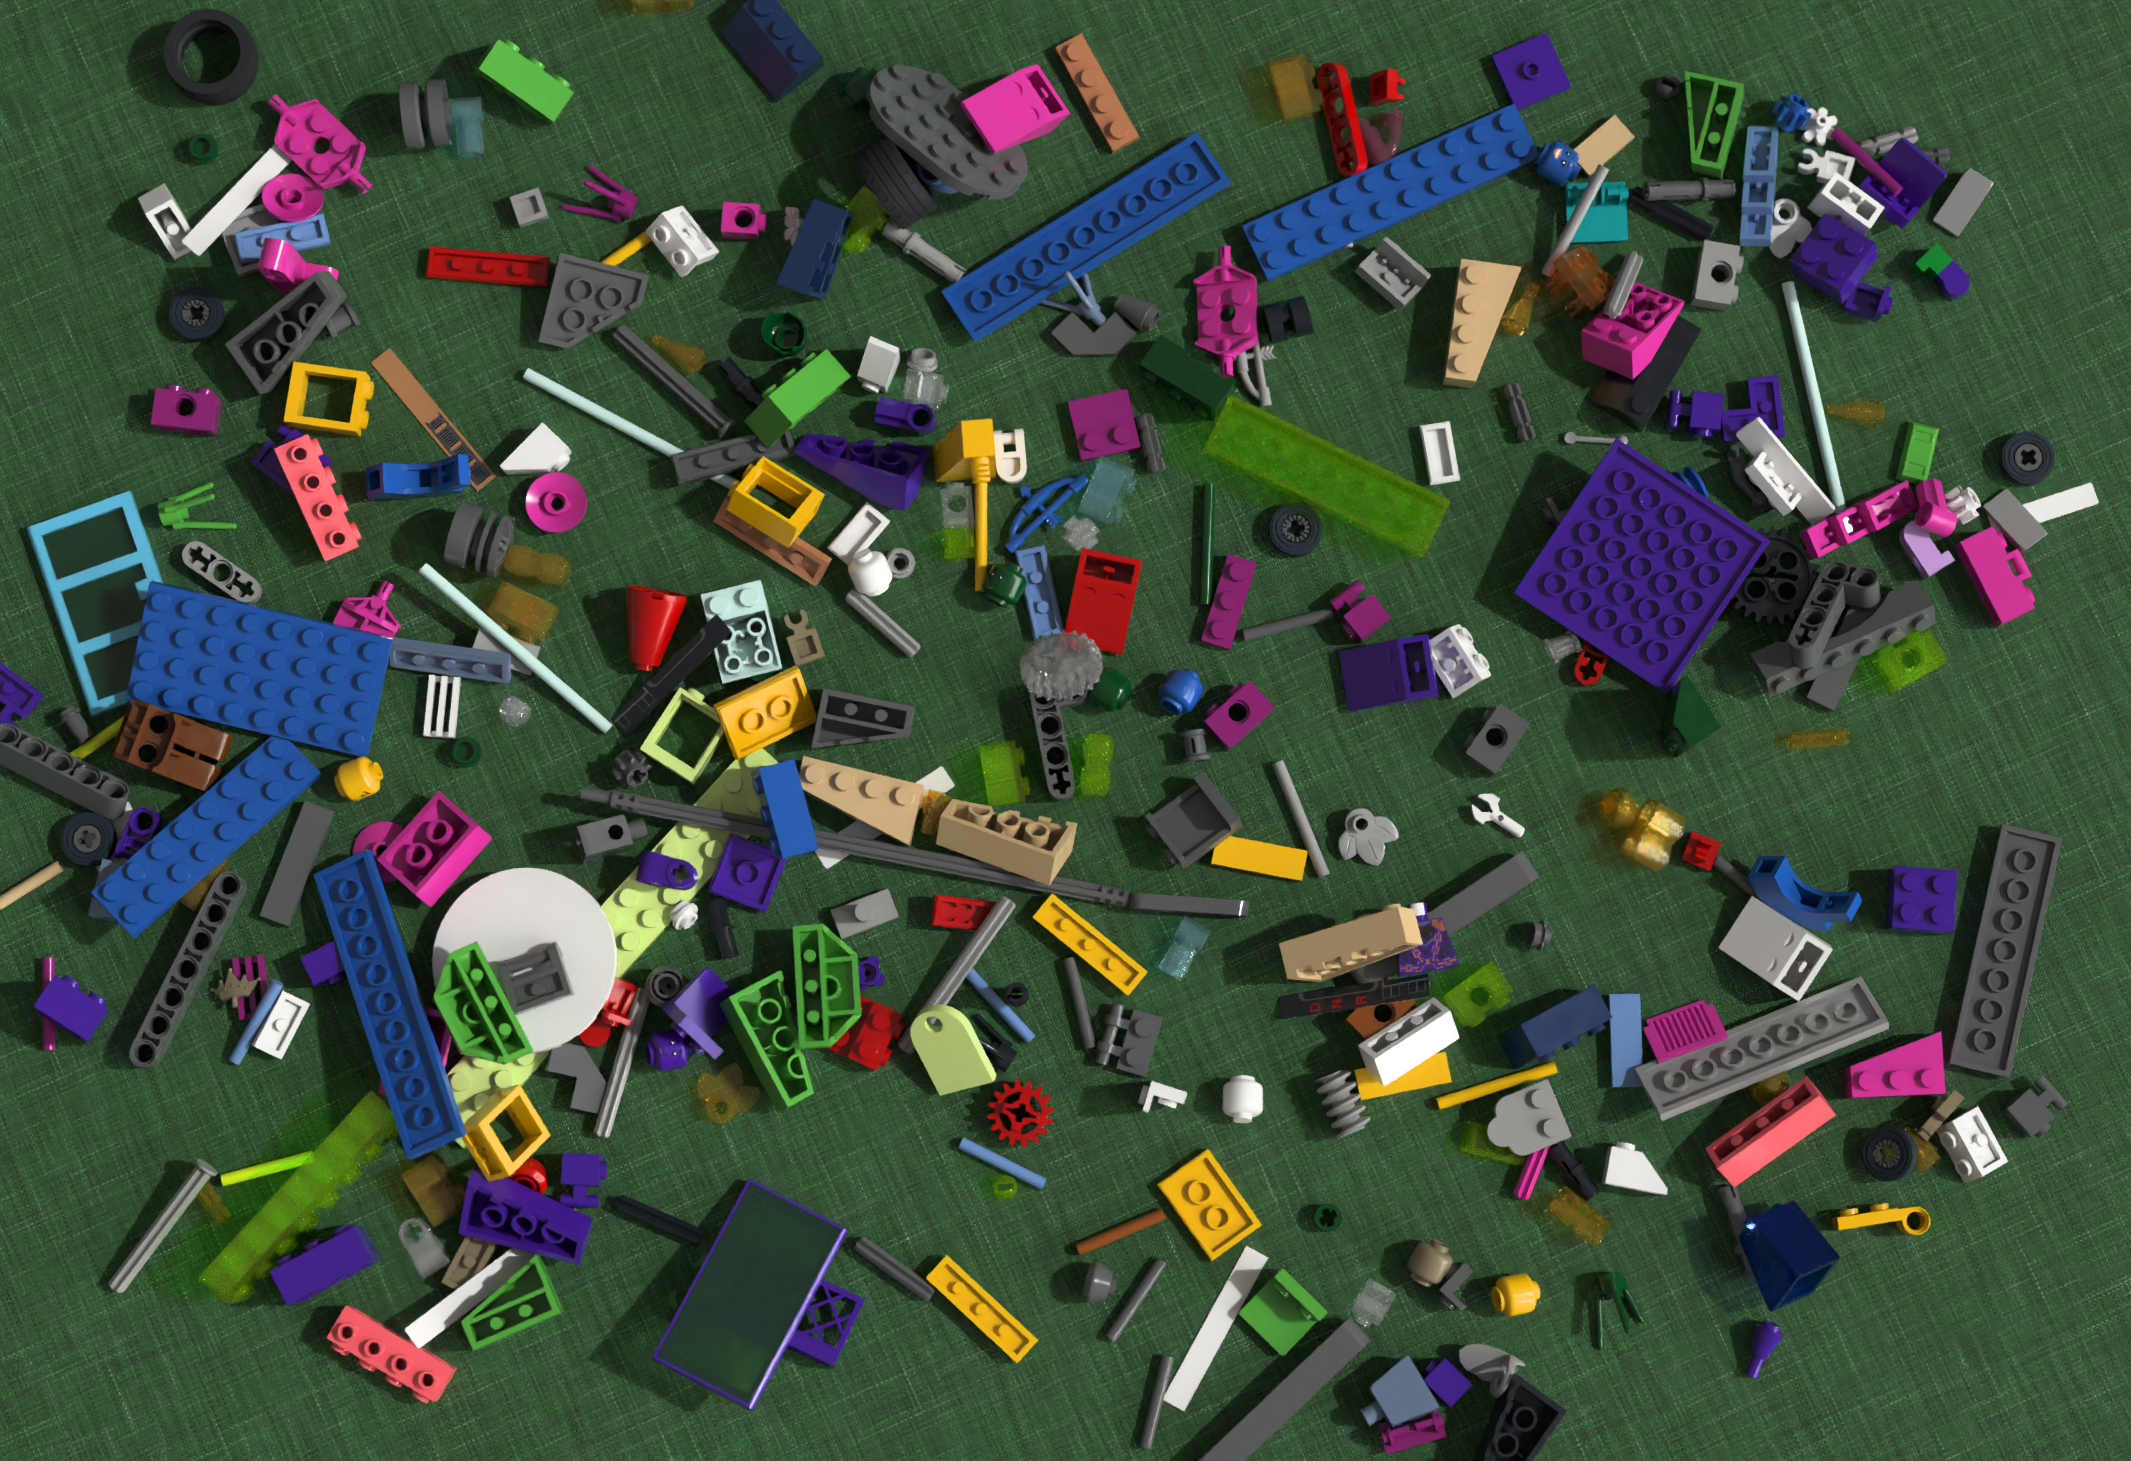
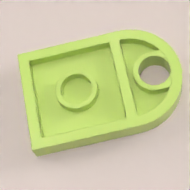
M936 1004L927 1006L918 1013L911 1026V1040L940 1096L994 1082L997 1074L969 1020L960 1011L947 1005ZM928 1017L938 1018L942 1022V1026L933 1025Z

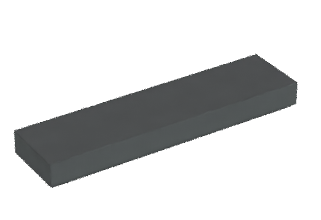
M787 430L770 448H767L754 433L670 455L678 486H683L747 469L751 463L756 465L763 456L774 462L794 457L796 454H794L795 446L791 432Z
M1880 599L1877 605L1870 608L1849 605L1834 637L1861 625L1876 612L1884 601ZM1859 658L1815 678L1805 699L1833 712Z
M304 801L259 916L290 927L335 814L334 811Z

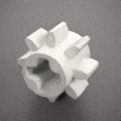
M1959 485L1944 494L1947 499V509L1955 513L1957 521L1960 520L1963 525L1979 516L1976 509L1981 506V502L1970 487L1963 490Z

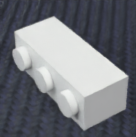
M1433 997L1365 1040L1358 1047L1367 1072L1383 1086H1386L1460 1037L1451 1011Z

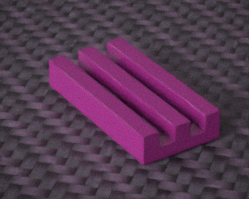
M265 955L232 959L233 972L239 981L242 979L241 965H245L247 980L250 982L254 980L252 963H258L259 977L261 978V997L263 998L268 989ZM255 988L249 995L251 1013H247L245 997L237 998L240 1021L250 1020L257 1008Z

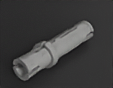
M893 219L888 222L881 233L882 236L902 248L904 254H911L953 284L962 279L967 272V269L922 240L920 234L917 232L912 233L907 229L903 230Z

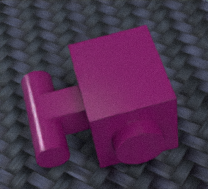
M1357 579L1331 599L1329 603L1335 611L1345 604L1350 611L1342 617L1341 621L1344 625L1341 628L1351 641L1356 639L1361 644L1386 625L1391 617L1373 594L1362 602L1356 595L1362 592L1365 587Z

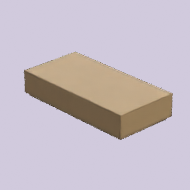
M1614 115L1574 149L1579 155L1577 165L1581 167L1583 173L1589 178L1594 174L1598 164L1604 165L1635 138L1634 135Z

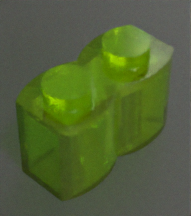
M1089 733L1084 741V767L1080 775L1082 798L1104 800L1109 792L1111 782L1109 766L1112 762L1114 751L1111 735Z
M1015 740L978 747L989 806L997 808L1025 803V795H1030L1031 793L1028 777H1021L1019 765L1025 764L1022 746L1016 747Z

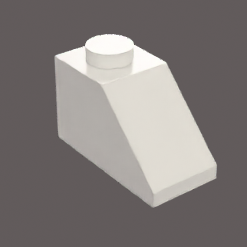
M165 183L139 197L138 199L146 216L173 259L176 260L192 251L182 243V240L192 228Z
M870 336L857 374L858 382L862 383L861 387L875 394H878L879 391L887 393L901 361L899 348Z
M542 422L500 467L507 475H545L552 473L554 470L561 471L569 463L570 458L568 456L572 452Z
M1617 1142L1616 1147H1608L1601 1184L1661 1196L1667 1195V1187L1643 1152L1635 1151V1145Z

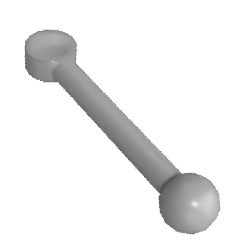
M1568 432L1564 436V442L1568 445H1572L1575 442L1612 444L1616 439L1576 436L1573 432ZM1623 435L1617 437L1624 444H1628L1627 437Z

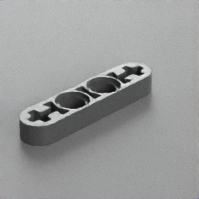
M1145 893L1129 894V910L1249 917L1250 901Z

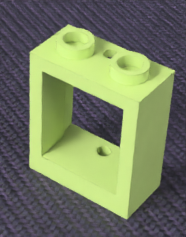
M680 687L642 744L640 750L694 785L722 743L725 734L722 726H720L693 768L657 746V743L684 702L720 723L714 706L712 708L703 702L704 695L691 687L687 691Z

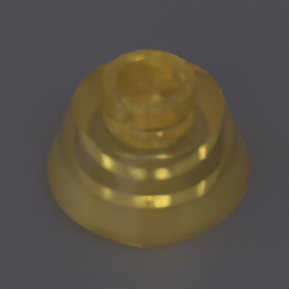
M1618 787L1609 791L1603 797L1600 803L1599 814L1603 824L1609 828L1628 827L1639 816V804L1627 789Z
M1781 1072L1750 1085L1749 1090L1752 1097L1758 1103L1765 1106L1789 1089L1790 1083L1787 1075Z

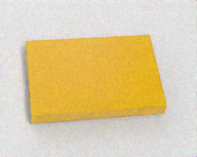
M796 665L713 705L733 757L736 760L817 722V714L801 672Z
M1208 1149L1157 1185L1211 1261L1262 1225Z

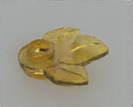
M735 1063L724 1068L717 1078L702 1072L697 1085L699 1096L706 1102L705 1111L708 1118L718 1124L729 1122L736 1113L749 1111L756 1103L760 1092L758 1087L744 1086L743 1074ZM720 1102L725 1103L727 1106L724 1114H718L715 1110L716 1105Z

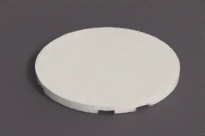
M514 868L487 876L469 887L459 896L440 924L432 957L435 988L438 985L448 954L477 941L507 1000L508 997L497 963L504 960L510 962L546 949L547 945L553 942L558 943L574 995L515 1015L533 1048V1052L529 1054L557 1048L575 1036H579L597 1018L596 1016L610 996L617 967V949L610 922H608L599 903L589 892L561 874L539 868ZM551 960L513 973L514 981L552 968Z

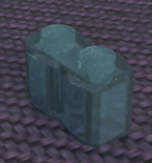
M1101 456L1079 505L1077 515L1110 529L1114 522L1119 524L1126 507L1121 505L1126 494L1132 495L1138 479L1133 477L1135 470Z

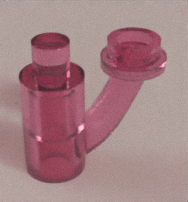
M1395 109L1383 116L1384 126L1390 127V134L1386 144L1377 127H1371L1367 118L1359 121L1366 155L1372 167L1392 159L1399 147L1401 121L1405 118L1404 113H1401L1399 109Z

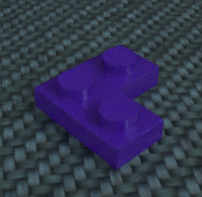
M1778 375L1747 378L1746 388L1749 408L1722 411L1721 433L1723 443L1740 442L1736 436L1737 431L1756 417H1760L1777 438L1784 437L1785 430Z

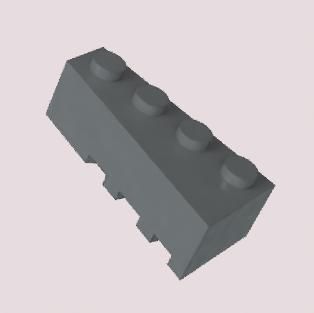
M330 271L316 272L225 344L259 394L275 392L291 371L293 362H297L347 295Z

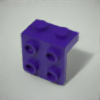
M1900 138L1878 165L1903 187L1901 192L1893 196L1871 174L1867 176L1858 188L1885 207L1882 213L1889 222L1903 229L1946 179L1947 173L1906 138Z
M704 967L669 1002L663 1011L674 1020L670 1026L681 1037L684 1038L688 1034L692 1038L689 1044L701 1056L707 1052L712 1058L716 1059L723 1050L711 1037L727 1021L719 1003L735 993L709 967Z

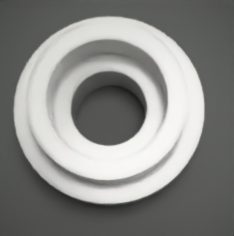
M687 900L680 902L670 913L669 918L673 921L672 925L677 930L683 927L687 929L692 926L698 918V906L694 903H689Z

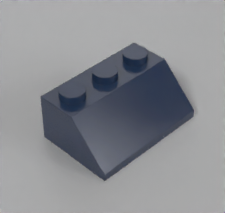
M748 0L739 8L720 32L776 102L824 66L822 55L777 0Z

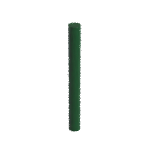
M1210 483L1203 484L1199 605L1211 606L1215 484Z

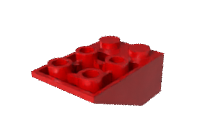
M1082 548L1063 643L1119 655L1123 654L1142 566L1141 560Z

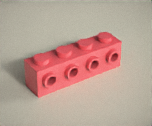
M306 434L274 448V452L324 561L359 547L357 541L362 539L355 522L349 524L344 513L349 511L343 495L336 496L331 486L336 483L330 467L323 468L319 456L323 455V451L317 438L310 439L309 435Z
M1806 1076L1705 1149L1717 1169L1733 1187H1736L1836 1114L1824 1096Z
M351 1305L344 1307L327 1336V1339L333 1342L331 1348L345 1356L349 1352L360 1358L357 1363L372 1372L376 1368L387 1374L384 1379L401 1388L402 1384H405L413 1389L411 1395L424 1403H428L429 1400L433 1402L438 1401L457 1370L455 1366L422 1347L417 1348L411 1340Z

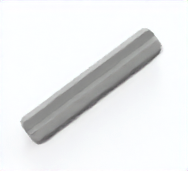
M1636 251L1626 255L1603 311L1605 315L1609 316V319H1616V316H1621L1643 263V257L1638 255Z
M853 588L846 595V602L904 654L911 658L919 651L920 644L864 594L859 593Z

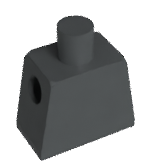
M624 814L577 826L574 833L582 864L630 850L633 845L632 840L648 836L643 818L627 822ZM616 832L619 834L620 839L614 840L608 833Z

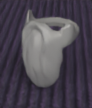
M1472 1343L1459 1349L1461 1364L1470 1373L1477 1375L1484 1381L1490 1382V1393L1495 1398L1500 1397L1504 1393L1513 1373H1516L1518 1370L1517 1365L1525 1366V1363L1515 1356L1490 1345Z

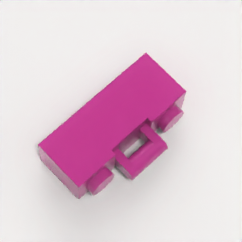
M1992 526L1954 546L1995 628L2035 608L2033 605L2035 599L2032 591L2022 583L2023 580L2032 575L2019 549L2007 554L2005 550L2007 544L2001 532H1996ZM2009 560L2011 561V563H2012V565H2013V567H2014V569H2015V571H2016V573H2017V575H2018V576H2016V577L2014 576V574H2013V572H2012V570H2011V568H2010V566H2009V564H2008V562H2007V561H2009Z

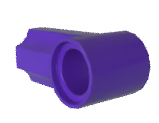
M882 397L879 398L874 419L875 424L911 431L919 436L931 434L936 428L937 421L933 410L928 405H915ZM925 413L930 416V420L925 426L914 424V419L918 414Z

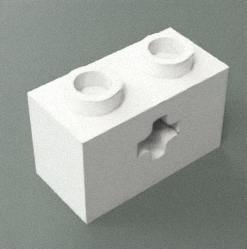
M1837 172L1821 187L1808 206V209L1820 218L1826 213L1863 236L1870 230L1885 208Z

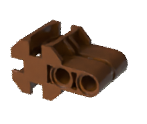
M131 699L109 757L206 793L216 784L222 768L199 760V755L224 763L234 737L179 714L163 710L150 703ZM154 716H160L164 720V729L160 733H154L150 729V720ZM143 745H149L153 749V757L148 762L141 761L138 755L139 749ZM173 745L192 751L191 756L172 749Z

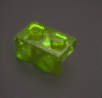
M865 186L861 188L844 208L855 212L843 249L851 256H854L856 252H863L871 242L869 237L876 230H882L891 219L878 198Z

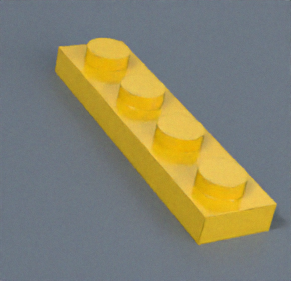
M1054 894L1050 895L1033 916L1035 921L1127 996L1130 995L1148 973V971Z
M948 1255L926 1277L932 1285L1016 1363L1038 1341L1035 1336Z

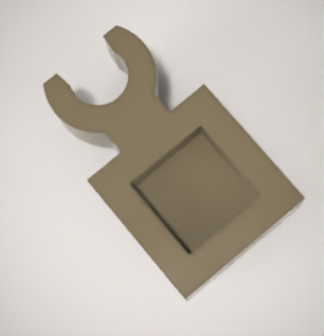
M803 609L800 610L802 620L799 624L791 623L789 615L784 616L787 628L794 631L795 634L786 638L797 667L826 658L816 628L806 629L808 616Z
M1956 1090L1948 1098L1942 1094L1931 1107L1935 1113L1921 1127L1917 1135L1926 1142L1958 1107L1964 1097Z

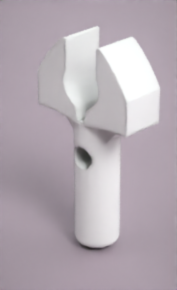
M1480 794L1477 796V798L1489 805V810L1492 813L1481 812L1477 807L1471 805V813L1476 822L1483 825L1485 821H1494L1517 838L1524 834V827L1499 810L1498 802L1500 798L1494 794Z

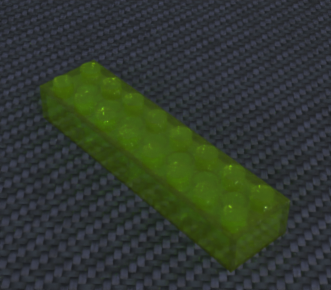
M1231 394L1203 448V456L1298 502L1311 506L1313 509L1421 561L1451 500Z
M370 1090L198 1277L225 1304L238 1303L239 1301L245 1302L255 1291L253 1287L255 1282L261 1277L266 1279L271 1274L270 1271L277 1267L274 1262L278 1257L283 1254L287 1256L299 1243L296 1238L304 1231L308 1233L319 1222L320 1219L317 1215L323 1209L327 1208L329 1210L341 1198L338 1192L347 1184L351 1186L359 1179L363 1173L360 1171V1168L368 1161L370 1163L374 1162L384 1151L381 1147L387 1139L391 1138L393 1140L399 1135L388 1100L383 1095H379L378 1092Z

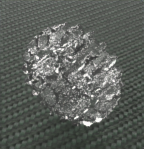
M1063 629L1058 634H1054L1051 631L1047 637L1039 635L1038 642L1030 641L1029 648L1023 649V655L1020 658L1019 664L1021 679L1024 681L1028 691L1034 692L1037 698L1044 696L1047 701L1057 698L1060 702L1065 697H1069L1072 700L1073 695L1076 694L1083 696L1085 689L1093 690V684L1100 682V674L1103 673L1102 654L1094 639H1089L1086 633L1078 635L1076 630L1066 633Z

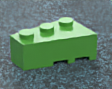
M498 39L491 43L470 75L477 79L482 76L494 85L493 89L500 94L506 93L516 100L517 104L548 124L553 123L574 93L568 88L570 84L556 74L552 77L543 71L545 66L535 58L529 57V59H526L519 54L520 48L507 39H504L502 42Z
M1685 71L1692 173L1722 180L1744 97V84Z
M828 349L818 356L814 352L800 364L803 368L799 372L793 368L781 379L784 384L779 388L776 384L768 388L761 395L764 401L744 420L767 448H770L787 430L790 431L797 425L798 421L809 412L811 413L851 377Z
M535 1255L525 1266L511 1276L498 1290L461 1321L473 1351L564 1313L541 1255Z

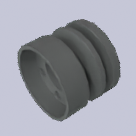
M463 501L455 513L448 533L444 552L445 563L465 569L472 558L475 557V571L482 573L487 566V575L496 578L507 561L512 548L515 526L514 516L505 514L500 521V513L493 511L487 521L484 522V508Z

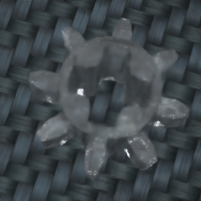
M1073 515L1063 525L1067 532L1062 535V538L1077 553L1082 548L1091 550L1099 541L1095 537L1100 532L1099 529L1085 515L1079 520Z

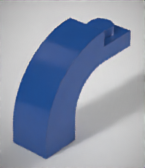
M457 454L439 461L419 464L379 463L365 468L367 498L390 500L418 499L463 492V487L470 485L471 470L468 455Z
M1759 856L1748 875L1751 886L1764 904L1799 926L1812 930L1828 931L1833 922H1851L1862 902L1858 892H1825L1808 886L1796 876L1786 856Z

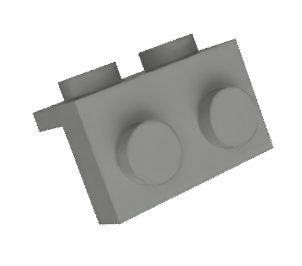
M1384 237L1376 249L1355 270L1356 274L1399 311L1421 291L1431 276L1421 264L1413 260L1399 245L1388 237Z

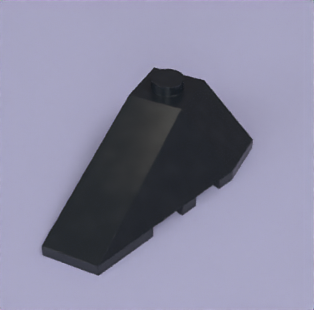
M1678 315L1652 361L1633 380L1609 370L1601 379L1588 402L1641 432L1702 329Z

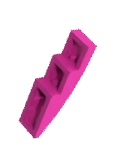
M1905 480L1800 531V535L1812 560L1820 558L1840 546L1847 545L1870 532L1887 526L1918 509L1919 506L1908 480Z

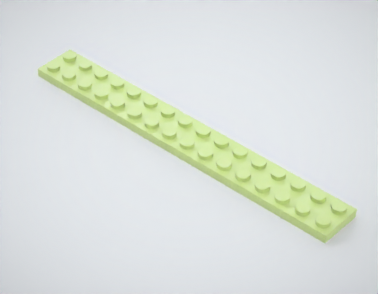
M763 748L739 760L735 759L694 806L762 818L760 812L761 804L753 787L751 772L779 762ZM678 821L651 852L689 862L697 870L698 881L692 889L687 891L643 884L635 881L638 865L602 904L601 909L606 915L608 922H610L615 937L617 949L616 977L621 978L672 922L669 918L672 910L684 900L690 902L709 882L729 833L746 839L751 835ZM685 868L680 873L676 872L675 876L680 880V883L683 878H689ZM550 1050L527 1054L505 1065L464 1055L447 1074L463 1124L498 1090L517 1084L522 1086L548 1058ZM461 1137L455 1140L461 1147H467Z

